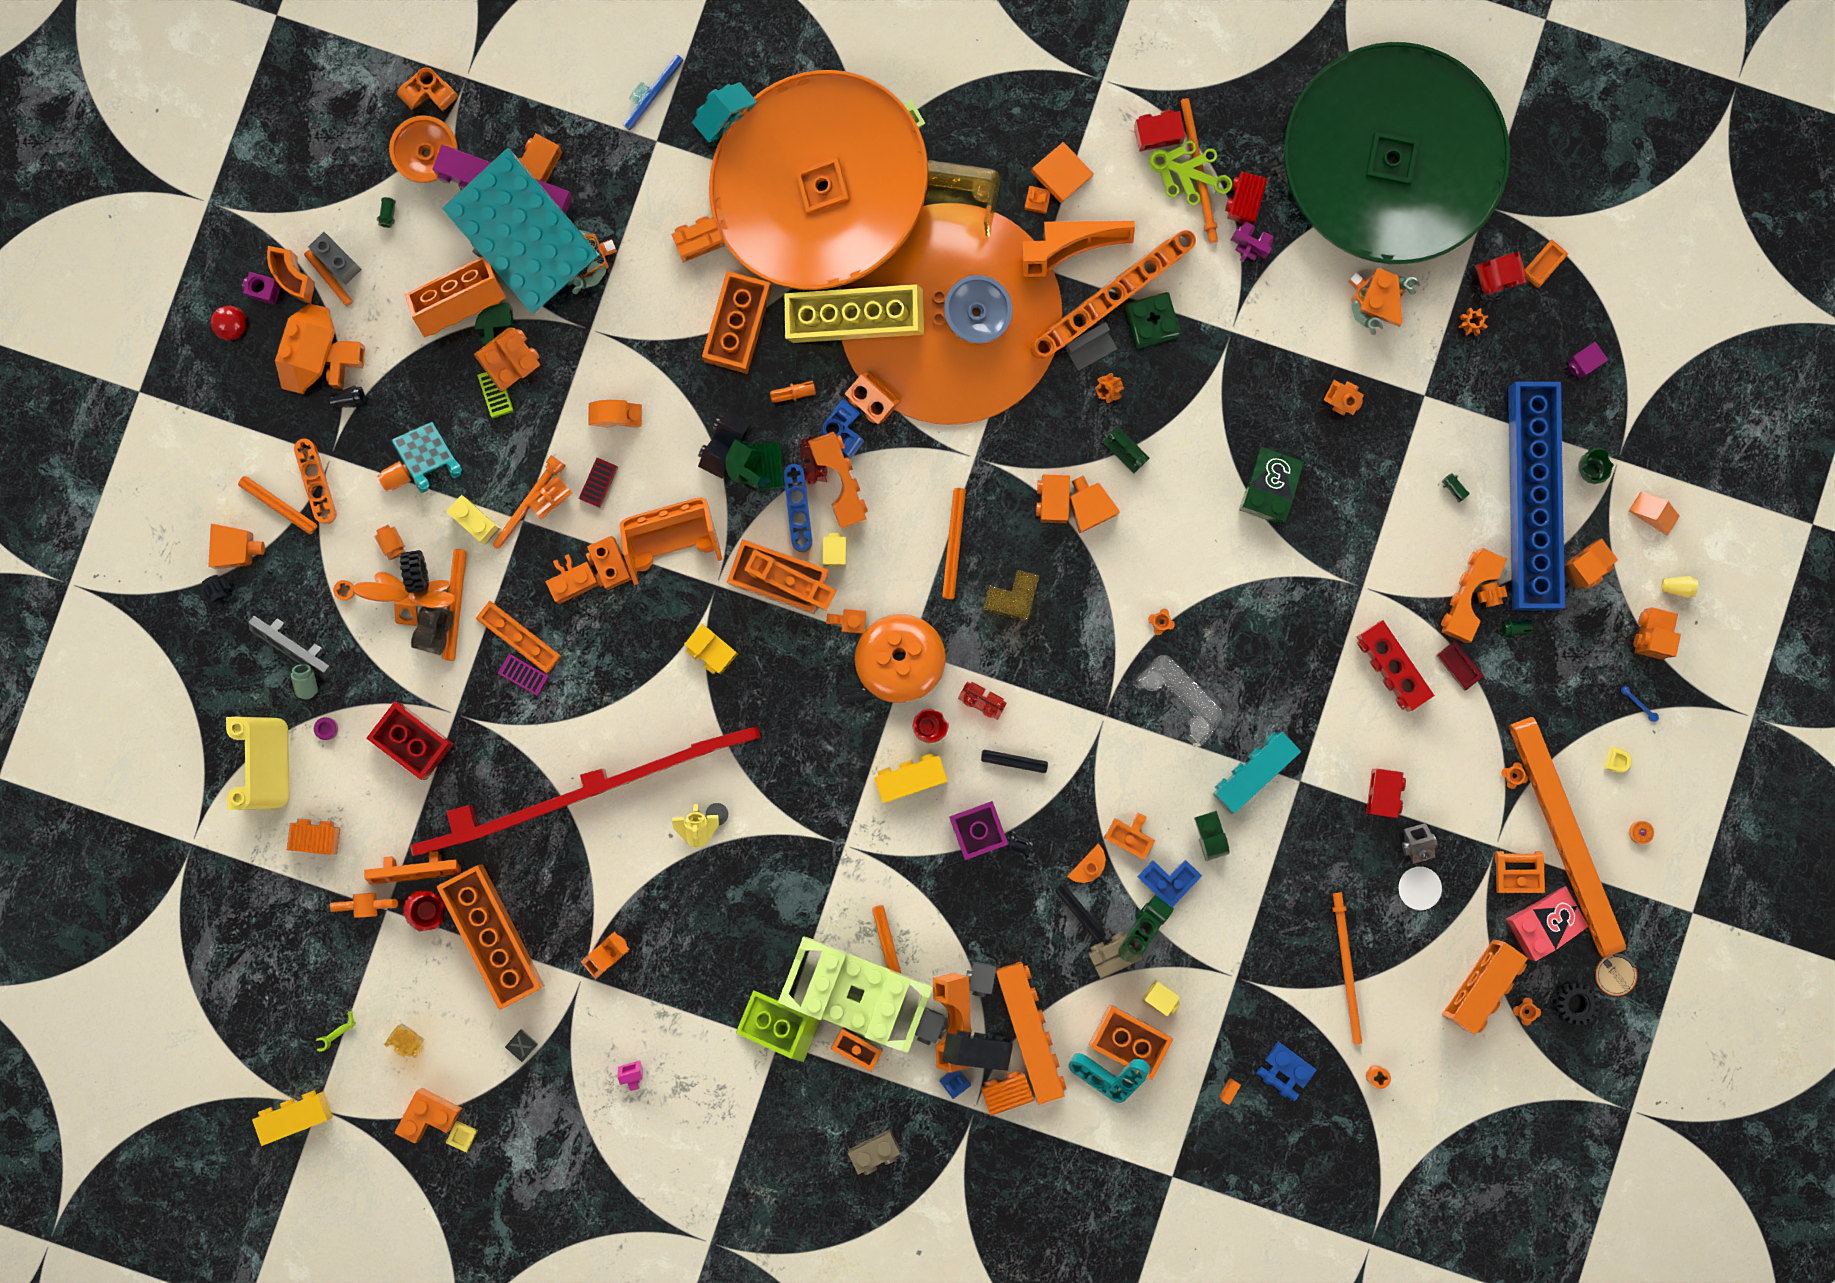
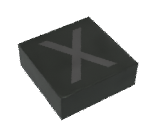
M520 1029L505 1048L523 1062L538 1043Z

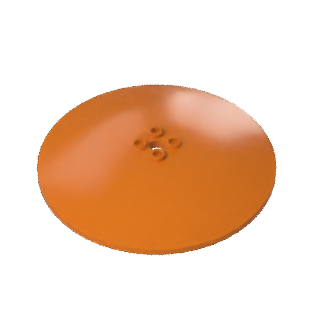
M816 70L803 72L782 79L754 96V99L757 101L756 105L749 112L747 109L741 110L743 117L733 122L724 131L713 157L709 179V199L712 216L723 242L736 259L752 273L773 284L791 289L822 290L834 288L856 281L873 272L896 253L906 241L920 216L928 186V158L924 140L914 118L905 105L884 86L864 76L846 71ZM827 181L828 187L824 191H818L819 183Z
M940 203L923 206L913 230L896 253L873 272L856 281L842 285L841 290L918 285L923 289L924 335L842 340L846 356L858 377L868 371L901 402L894 410L907 417L941 425L968 424L994 417L1017 404L1030 393L1041 380L1054 357L1055 352L1043 359L1035 358L1030 348L1034 340L1062 319L1061 295L1053 269L1046 273V277H1023V241L1034 240L1022 228L998 213L982 207L960 203ZM973 275L987 276L999 282L1008 292L1012 302V318L1005 332L997 339L983 344L970 343L960 339L949 328L944 315V303L950 289L959 280ZM978 310L972 311L974 316H980ZM1040 342L1038 349L1041 353L1045 354L1047 346L1045 343Z

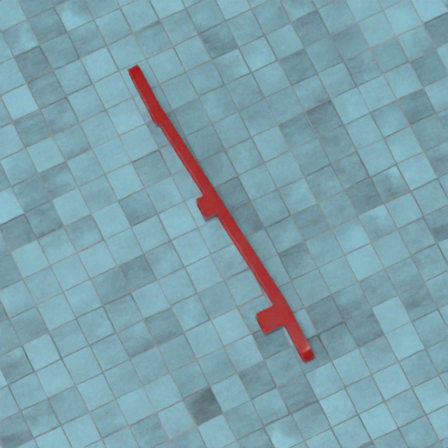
M758 726L693 743L691 748L607 778L605 769L580 774L582 788L479 826L473 805L446 811L452 834L410 845L412 855L418 856L489 836L713 751L761 738Z

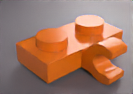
M1140 813L1136 814L1131 826L1114 818L1104 836V839L1145 860L1155 842L1153 838L1140 832L1147 818Z

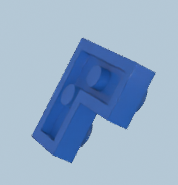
M1152 860L1137 877L1156 896L1173 907L1202 875L1187 860H1184L1169 876Z

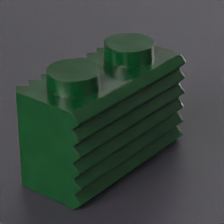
M781 443L753 444V447L763 452L755 469L772 479L768 487L758 486V492L785 489Z

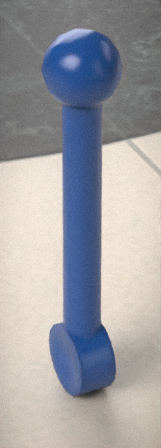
M1624 686L1621 688V693L1631 698L1648 714L1650 721L1655 722L1659 719V715L1652 713L1630 692L1629 687Z

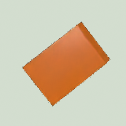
M1644 492L1639 493L1629 509L1630 513L1665 535L1670 533L1680 517L1669 501Z

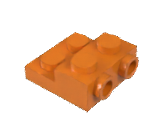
M508 327L474 354L500 391H504L519 378L526 377L540 366V363L537 361L540 358L539 354L534 348H528L524 342L527 338L520 329L516 330L515 328Z

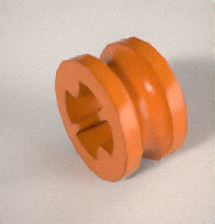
M340 580L334 585L333 593L338 599L348 601L355 595L354 585L347 580ZM343 584H346L345 587H350V591L347 592L345 597H343L344 594H339Z

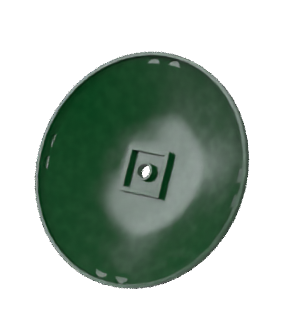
M1384 42L1363 46L1347 52L1333 60L1312 78L1299 96L1289 117L1284 141V164L1288 184L1295 202L1312 227L1325 239L1343 251L1361 259L1384 264H1412L1431 260L1449 253L1469 240L1486 223L1498 205L1505 189L1510 164V144L1505 120L1498 103L1483 81L1471 69L1452 56L1431 47L1407 42ZM1390 153L1395 154L1398 157V163H1389L1387 155Z

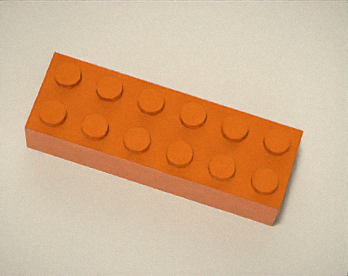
M483 864L477 865L437 886L499 1010L545 987Z

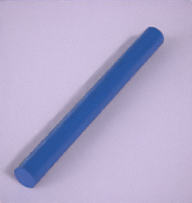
M679 55L674 57L623 124L629 131L632 129L684 61Z

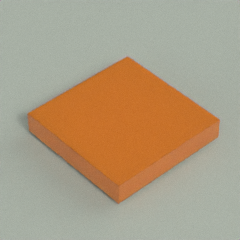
M1064 142L1031 170V173L1061 204L1094 175Z

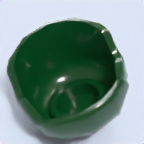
M1601 447L1593 448L1580 458L1578 463L1579 472L1585 481L1590 484H1600L1611 476L1614 464L1609 459L1610 452Z

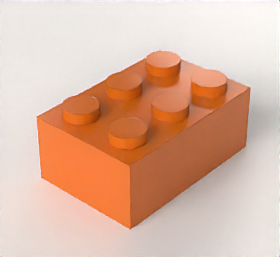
M1109 1004L1088 1045L1124 1066H1127L1133 1059L1145 1061L1150 1066L1147 1078L1153 1080L1173 1038Z

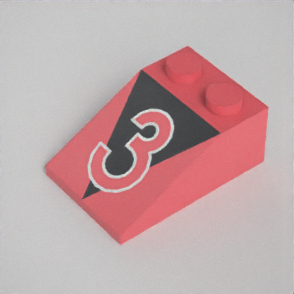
M1566 886L1506 918L1525 955L1529 960L1537 961L1555 951L1588 927Z

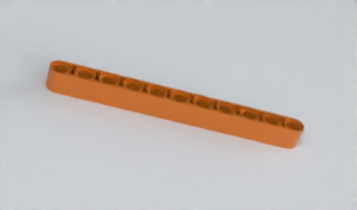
M1529 717L1511 724V735L1598 952L1603 958L1626 950L1625 941L1537 722L1533 717Z

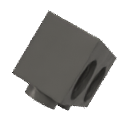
M325 232L308 246L345 285L362 270Z

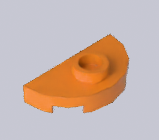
M1099 843L1067 877L1075 882L1086 883L1100 876L1104 870L1106 858L1104 850Z

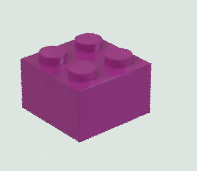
M993 801L949 816L964 860L1008 845Z

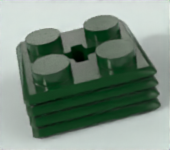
M1169 292L1126 304L1125 311L1136 348H1143L1180 336L1181 331ZM1150 316L1158 319L1156 325L1147 321Z

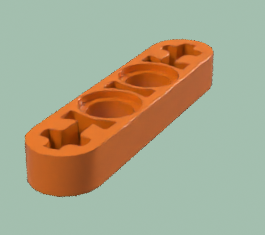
M300 439L295 443L294 452L313 515L318 522L330 524L336 519L337 514L317 447L308 439ZM304 444L311 447L308 450V456L311 459L315 458V460H307L306 454L300 451L304 449ZM310 465H316L318 468L317 474L313 477H309L306 473ZM317 486L324 488V495L321 498L313 496V489ZM316 503H323L324 508L330 511L327 514V519L320 516L323 513V509L319 504L316 506Z

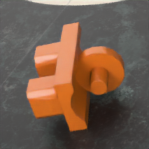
M556 476L526 502L537 516L543 519L573 493Z

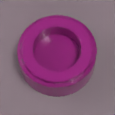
M320 718L314 724V733L321 740H331L338 733V724L332 718Z

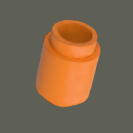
M401 461L382 470L381 474L377 476L386 492L389 490L393 491L412 480L410 472Z
M386 525L377 530L378 534L374 537L383 555L387 556L388 560L395 559L405 552V545L395 527L390 528L389 525Z

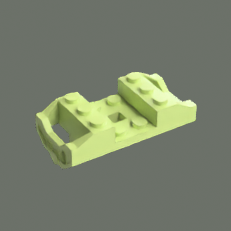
M803 936L778 1003L813 1018L827 1020L863 1034L865 1038L908 1053L933 986ZM806 950H823L803 1003L798 1005L789 993ZM851 985H853V986H852L853 989H856V990H858V991L863 992V990H865L864 993H863V996H862L861 1001H860V997H861V996H858V995L853 994V993H851V992H850L849 996H847L848 993H849V990H850ZM911 985L921 994L905 1040L891 1041L889 1040L890 1034L908 987Z

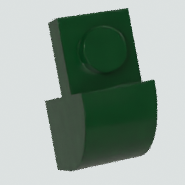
M509 303L496 304L483 309L479 313L475 322V330L479 334H485L481 336L483 347L498 336L497 332H502L508 327L515 328L513 308Z
M734 440L726 457V470L729 477L736 483L748 484L754 488H758V486L768 487L772 480L755 469L763 452L745 441Z
M1217 811L1194 817L1200 836L1198 840L1205 861L1229 855L1227 837L1223 832Z

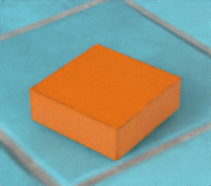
M1230 1078L1219 1098L1230 1105L1241 1085Z

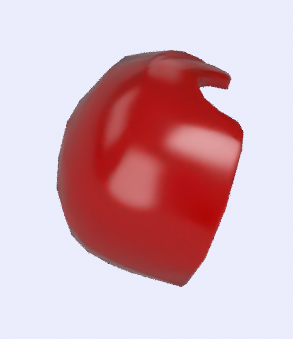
M231 305L220 307L211 317L212 331L220 339L228 341L238 339L246 330L245 320L247 316L239 307Z
M926 709L914 717L912 728L915 736L920 741L929 744L936 743L947 735L949 723L945 721L941 712Z

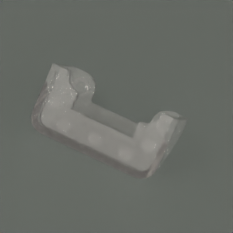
M1167 655L1156 657L1131 681L1138 690L1145 688L1148 691H1156L1165 685L1194 714L1187 722L1190 726V735L1187 740L1194 747L1202 746L1211 737L1223 718V711L1220 706Z

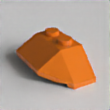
M307 304L288 318L275 359L282 389L303 394L306 388L311 386L322 375L335 334L328 308Z

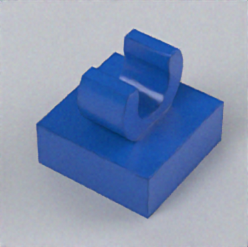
M961 1070L949 1072L939 1079L952 1099L971 1086Z

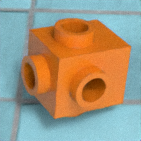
M1334 380L1324 401L1333 405L1332 410L1342 415H1345L1346 412L1354 415L1355 411H1358L1363 403L1362 398L1364 394L1357 391L1358 386L1348 381L1344 385Z

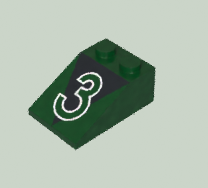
M1261 447L1239 511L1278 525L1285 523L1304 462Z

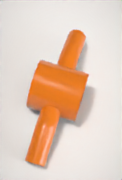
M376 893L353 894V901L330 903V911L354 910V918L377 916V909L397 908L398 901L396 899L377 900Z

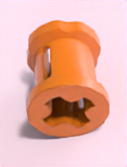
M1378 1065L1371 1066L1366 1072L1367 1081L1378 1089L1386 1088L1391 1082L1390 1073ZM1378 1072L1383 1075V1077L1379 1078V1082L1374 1079V1077L1378 1076Z

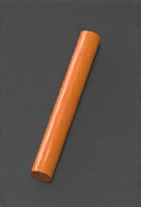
M310 249L307 250L304 256L345 306L352 304L353 300Z

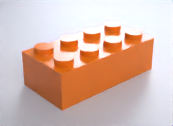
M483 256L404 294L411 316L424 338L429 335H435L440 330L450 325H455L470 315H476L481 310L491 305H496L506 298L495 270Z
M726 271L702 354L705 363L748 374L772 290L770 282Z
M742 539L727 583L739 589L814 614L816 606L744 571L755 549L775 559V561L823 584L826 583L829 570Z
M1493 939L1442 1015L1469 1033L1476 1035L1478 1032H1482L1487 1025L1486 1019L1490 1013H1495L1499 1008V1000L1503 994H1508L1514 985L1512 981L1516 975H1520L1527 966L1525 962L1528 958L1506 942Z

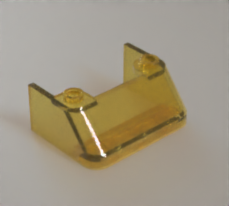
M928 160V185L972 191L973 197L976 200L987 202L984 227L985 235L990 236L1000 187L999 174L989 168Z

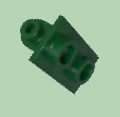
M1119 427L1113 430L1102 442L1133 474L1150 459Z

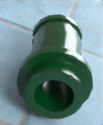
M389 197L381 198L380 215L377 217L379 226L391 228L392 224L395 223L393 219L395 199L393 200Z
M1451 473L1441 482L1444 484L1443 488H1447L1459 503L1470 492L1457 479L1458 476H1454Z
M1507 620L1506 623H1502V634L1508 638H1512L1513 635L1532 634L1533 624L1531 620L1517 622Z

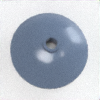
M973 275L959 280L950 289L944 303V315L949 328L960 339L970 343L983 344L997 339L1005 332L1012 318V302L1008 292L999 282L987 276ZM978 310L980 316H974L972 311Z

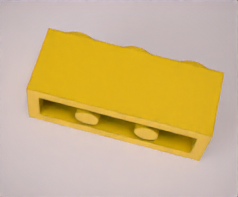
M934 753L922 756L921 762L913 764L912 760L899 764L900 769L891 771L889 767L877 771L878 776L874 777L882 803L948 782L940 756L935 757Z
M315 1090L301 1095L303 1099L294 1102V1099L280 1103L281 1108L274 1111L272 1107L259 1111V1117L252 1119L261 1146L333 1118L324 1091L316 1094Z

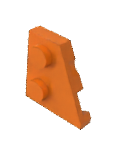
M1377 267L1359 311L1400 327L1402 325L1399 276Z

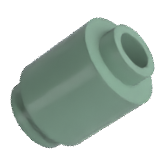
M308 664L295 666L291 673L295 695L302 699H310L318 692L314 670Z

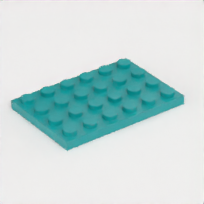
M510 148L502 152L442 208L532 314L536 313L564 288L571 278L577 276L599 256V253Z

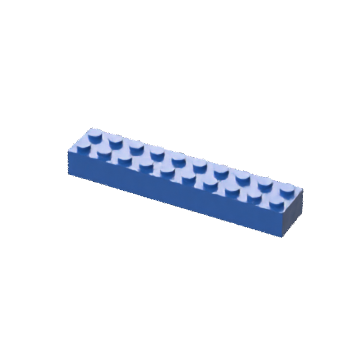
M1514 382L1508 386L1512 610H1560L1565 608L1561 382Z

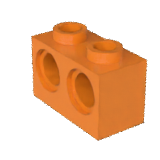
M868 371L862 373L845 393L849 397L848 401L854 407L863 410L865 417L870 422H876L877 424L884 422L901 402ZM860 386L867 390L866 397L860 394ZM876 402L882 403L884 407L883 412H879L876 409Z

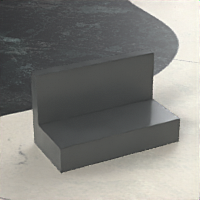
M1106 322L1066 345L1065 349L1078 372L1117 350L1109 335L1110 328Z

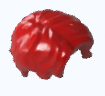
M429 890L418 891L411 894L405 901L403 907L405 912L403 915L407 923L418 930V932L432 930L442 925V911L445 910L446 905L443 899Z

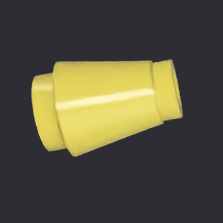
M1692 576L1663 578L1662 592L1685 598L1695 597L1697 594L1698 580L1692 578Z

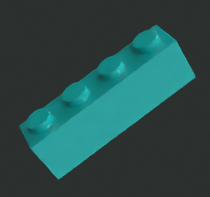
M1284 732L1271 733L1264 740L1267 743L1261 749L1255 748L1248 755L1250 759L1244 765L1239 763L1231 771L1233 775L1228 780L1223 778L1215 785L1217 790L1213 795L1231 814H1235L1301 753Z

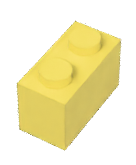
M463 495L446 511L484 545L500 529Z

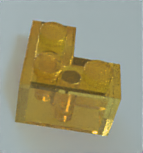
M1017 570L1011 591L989 586L983 610L1027 621L1039 575Z

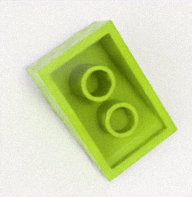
M753 990L736 1034L788 1058L804 1062L821 1020L778 1003L779 1000Z

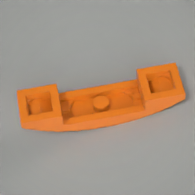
M755 549L744 571L825 611H827L837 591L775 561V559Z

